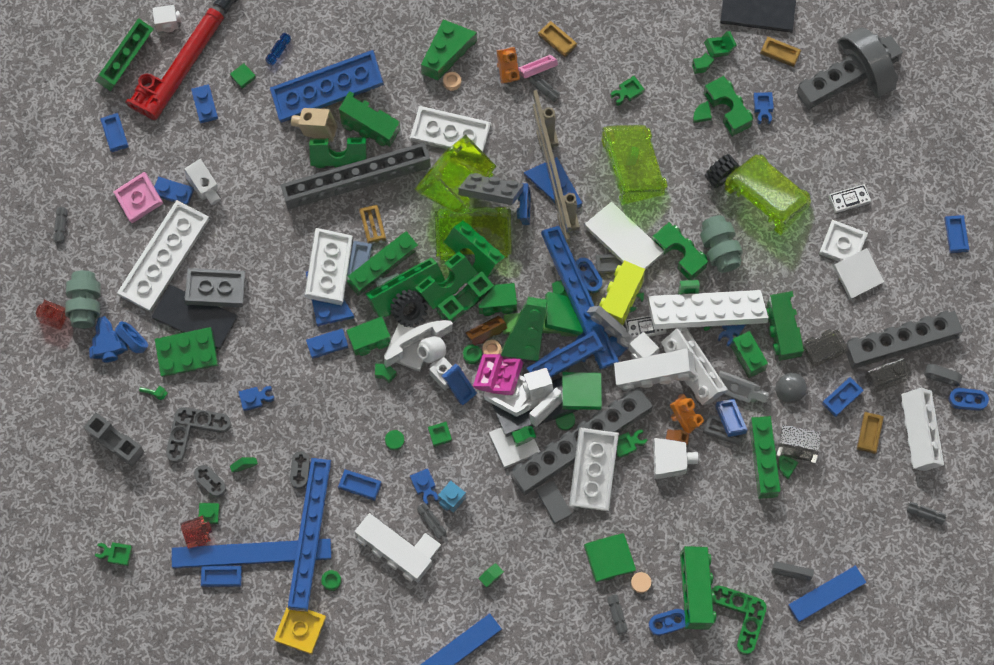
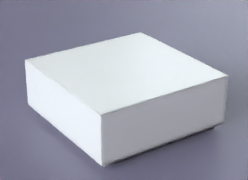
M426 533L415 545L416 549L430 559L441 547L440 543Z

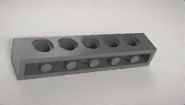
M890 35L886 38H880L884 48H887L891 53L890 59L892 64L899 61L903 51L893 37ZM850 54L844 61L832 64L828 70H821L813 78L801 81L797 94L807 109L810 110L867 78V75L860 61ZM815 86L820 87L821 90H817Z
M943 311L932 318L926 316L915 323L909 321L902 324L901 327H889L884 332L878 334L877 332H872L861 339L858 337L852 338L847 341L844 350L851 368L855 369L959 338L963 330L955 311ZM934 325L941 326L943 330H937ZM916 331L924 332L925 336L918 335ZM898 336H904L907 341H901ZM880 341H886L889 346H883ZM862 347H869L871 352L864 351Z

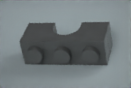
M96 412L83 427L89 436L131 467L145 453L141 445L129 436L122 435L110 422Z

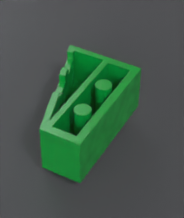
M443 19L421 63V74L439 80L477 42V32Z
M349 91L339 108L341 125L348 131L354 130L358 132L360 136L366 137V139H374L381 146L387 145L391 147L400 131V121L382 110L378 112L368 107L369 102L365 100L363 103L353 97L354 93Z
M793 291L770 295L766 305L770 324L768 326V333L770 338L773 337L775 343L773 344V352L775 356L778 355L779 361L801 357L804 352L800 327H797L795 319L797 311L792 308L791 298L794 297Z
M527 298L502 347L501 356L533 361L539 360L547 299Z

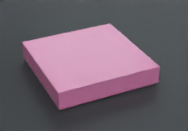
M145 172L113 191L131 223L136 222L164 204Z

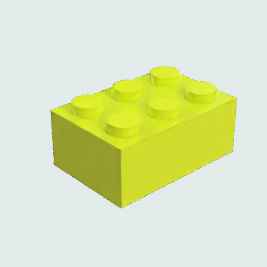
M625 260L622 266H617L614 273V281H611L608 285L606 299L602 298L599 304L621 325H624L630 312L629 309L635 302L636 295L643 285L645 275L644 268Z

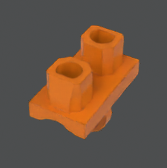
M515 47L496 50L497 67L499 68L501 83L520 80Z
M680 394L678 399L670 404L674 412L671 415L672 421H679L685 432L690 434L704 422L700 414H695L693 410L695 403L692 398H686L685 394Z

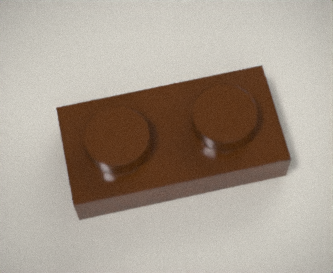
M498 315L465 332L468 340L475 346L484 343L486 339L501 334L507 329V325Z

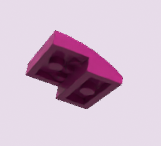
M483 354L473 387L494 394L513 395L523 362L521 359H503L500 354Z

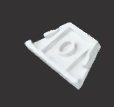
M519 375L513 395L484 392L486 401L516 417L539 405L547 396L531 400L529 393L525 394L522 383L525 382V377Z

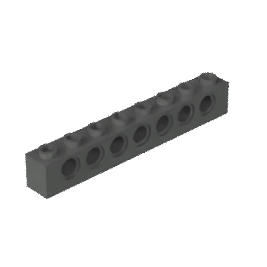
M424 142L280 185L287 209L289 210L431 168L430 156Z
M641 389L628 391L623 399L613 401L605 411L600 410L592 416L593 419L588 422H581L572 433L570 431L566 432L560 437L561 440L556 443H549L540 454L536 452L528 458L529 461L525 464L519 463L512 469L511 478L523 495H527L575 463L576 438H578L579 428L592 429L598 426L602 431L620 433L652 412L653 405ZM629 405L634 410L627 412L623 407ZM615 416L618 421L610 422L608 417ZM566 447L570 450V453L562 454L560 449ZM551 458L554 460V463L547 465L544 463V460ZM529 469H536L538 474L532 476L527 471Z

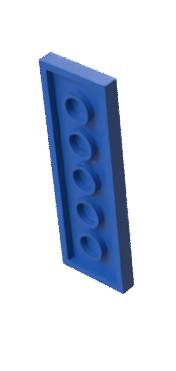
M371 50L270 87L279 121L282 123L290 120L293 115L300 116L303 108L320 109L344 100L349 91L354 93L353 96L383 86L384 81L375 52Z

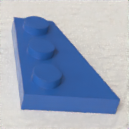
M557 157L554 158L563 196L568 193H575L577 208L582 206V201ZM546 163L525 171L524 176L530 179L537 188L542 190L555 203Z
M312 299L317 326L355 318L344 299L342 305Z

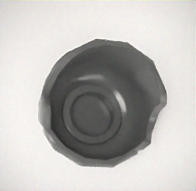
M796 373L783 375L776 382L775 386L776 394L783 402H797L806 394L807 390L805 379Z

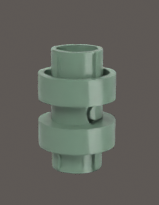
M721 215L706 219L702 222L700 238L704 247L711 248L707 252L711 265L717 266L718 271L721 273L737 269L741 265L743 250L739 241L732 240L736 235L732 223L726 222L725 217Z
M75 271L71 275V280L66 282V296L70 300L65 303V316L70 318L72 327L80 329L91 328L95 325V319L100 317V303L96 299L101 296V283L96 281L95 273L91 271Z

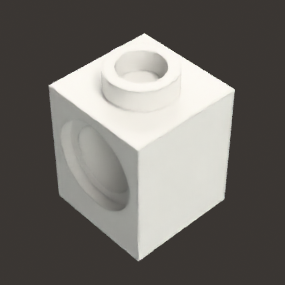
M547 368L524 374L525 382L522 383L525 394L529 393L531 400L548 396L553 391Z

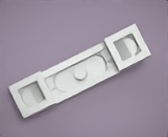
M446 320L430 322L405 333L386 353L384 365L387 368L403 359L404 349L431 334L441 338L452 332L453 323Z

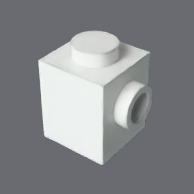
M174 5L153 8L154 24L157 32H172L175 29H179L178 22H181L180 12L176 11Z
M642 332L629 343L628 350L632 353V358L637 359L657 355L659 347Z
M442 357L430 365L429 373L446 391L449 387L441 376L452 365Z

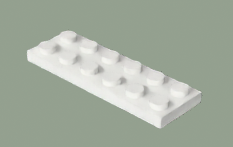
M176 200L118 290V296L151 312L209 222V216Z
M761 290L648 296V305L654 329L768 322Z

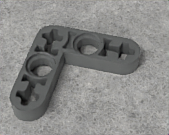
M187 407L179 408L174 416L166 455L168 460L172 463H179L184 459L191 428L225 433L231 427L229 417L222 413ZM184 413H186L188 417L193 418V414H195L194 423H192V419L185 418V420L182 421L181 417L179 416H182ZM200 416L208 417V422L205 425L198 423ZM212 417H214L216 422H221L224 419L227 425H223L220 428L218 423H213V426H211ZM177 431L185 432V437L182 440L175 439L174 436ZM175 444H178L180 455H176V458H173L170 453L175 452Z

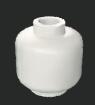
M438 336L425 338L418 345V356L426 363H433L445 356L446 344Z

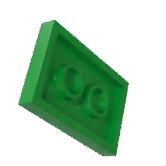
M211 327L154 339L161 377L219 366Z

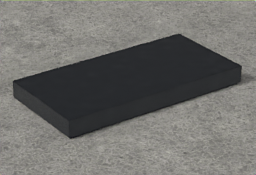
M723 0L720 23L792 33L796 0Z
M169 285L153 313L152 319L182 333L211 327L215 347L220 350L238 316L218 306L185 305L186 292Z
M561 377L551 382L553 390L557 388L562 394ZM561 403L539 425L578 410L562 409ZM492 404L505 437L511 436L512 432L520 430L525 426L535 427L531 424L529 414L534 408L516 417Z

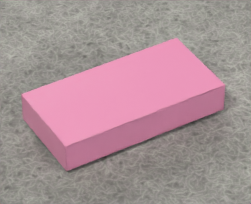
M548 55L519 67L518 71L526 79L557 66L558 62L556 58Z

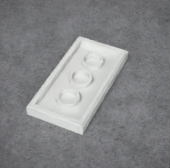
M419 106L410 141L417 143L425 142L426 145L482 157L491 122Z
M612 202L584 225L622 263L625 260L646 270L664 254V250Z
M319 228L315 229L304 298L342 305L353 236Z
M579 428L569 506L609 511L619 433Z

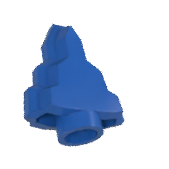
M105 316L98 317L95 326L96 335L92 338V347L89 348L90 359H102L104 363L116 361L119 354L128 351L126 342L121 340L118 334L113 331L112 324Z

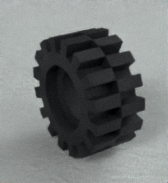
M727 154L714 162V165L707 170L704 176L714 188H718L736 173L740 165L730 154Z
M401 291L402 295L398 293L396 295L398 297L397 300L395 298L392 300L395 304L390 305L392 316L404 327H408V325L414 327L413 323L419 325L418 321L421 320L423 322L424 320L422 316H427L425 311L428 310L426 301L416 291ZM415 303V308L411 313H403V309L407 304Z

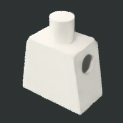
M201 159L185 168L186 179L194 187L201 200L207 198L211 205L220 201L221 198L216 193L218 191L217 183Z
M654 438L655 479L686 474L687 464H698V452H686L685 442Z

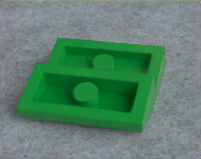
M624 533L584 544L595 582L610 580L616 576L636 571Z

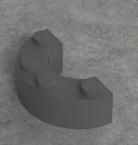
M860 27L838 39L837 43L846 56L852 54L862 64L867 75V85L877 99L896 89L898 75L890 59L891 53L887 48H884L877 34H873L868 29Z

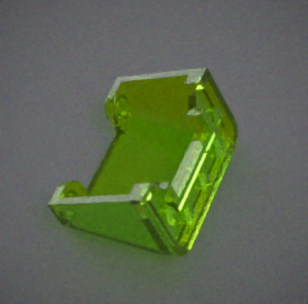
M611 125L602 128L601 141L603 148L606 147V152H608L617 180V188L621 194L619 196L621 205L662 196L665 194V188L668 187L666 178L661 175L650 140L652 138L651 130L646 128L645 125Z
M465 134L440 156L414 190L419 195L456 213L460 211L464 213L470 207L469 202L471 199L458 195V188L470 174L478 173L484 177H493L494 174L492 172L497 166Z
M761 154L753 155L727 177L724 186L728 193L732 194L736 191L738 197L744 196L769 217L768 222L771 223L773 221L776 225L774 231L780 236L811 203V196L806 190H801L773 167Z
M510 207L435 209L436 257H440V260H449L451 256L456 254L444 241L452 228L462 220L483 236L494 248L498 249L505 258H508V255H512ZM468 248L460 252L463 255L474 254Z

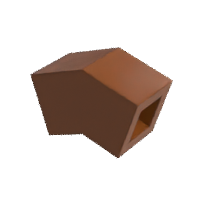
M667 429L666 440L685 442L688 445L689 433L683 430Z

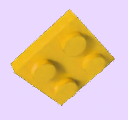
M286 607L274 641L312 655L326 616L308 610V612L288 610Z

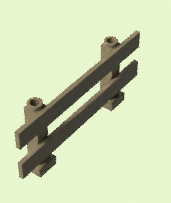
M535 90L533 91L535 104H533L532 111L537 127L536 134L540 149L543 151L558 211V223L567 244H570L569 233L580 229L576 214L575 193H568L563 196L551 148L559 144L555 131V111L550 107L542 110L538 92Z

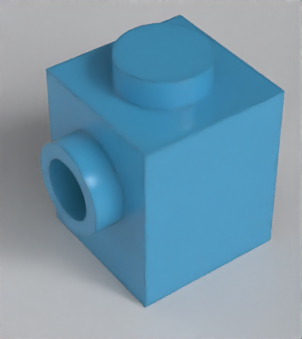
M451 480L438 494L439 505L453 513L466 499V492Z

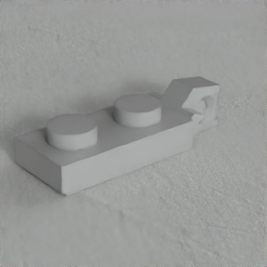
M593 306L588 309L587 313L592 316L591 319L595 323L601 324L605 328L606 333L617 338L618 344L623 347H629V343L634 340V337L626 331L627 329L601 306Z
M719 372L718 376L728 389L724 394L748 403H755L756 400L766 403L769 393L761 390V386L729 373Z

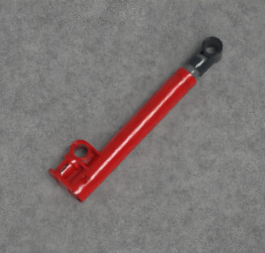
M215 0L213 8L207 10L205 16H203L163 78L159 79L148 73L141 75L138 79L139 84L134 90L135 93L131 99L125 101L126 105L156 121L224 20L223 14H226L232 4L238 0ZM147 83H151L150 86H147V87L144 86V85L147 84Z

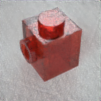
M44 299L42 305L40 304L36 310V317L40 323L61 330L67 318L65 316V307Z
M203 516L180 523L188 549L195 546H203L211 541L209 534L212 533L209 521L205 522Z

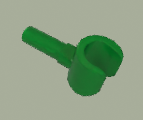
M158 386L156 391L143 387L139 389L140 392L151 394L159 400H163L168 394L166 389Z

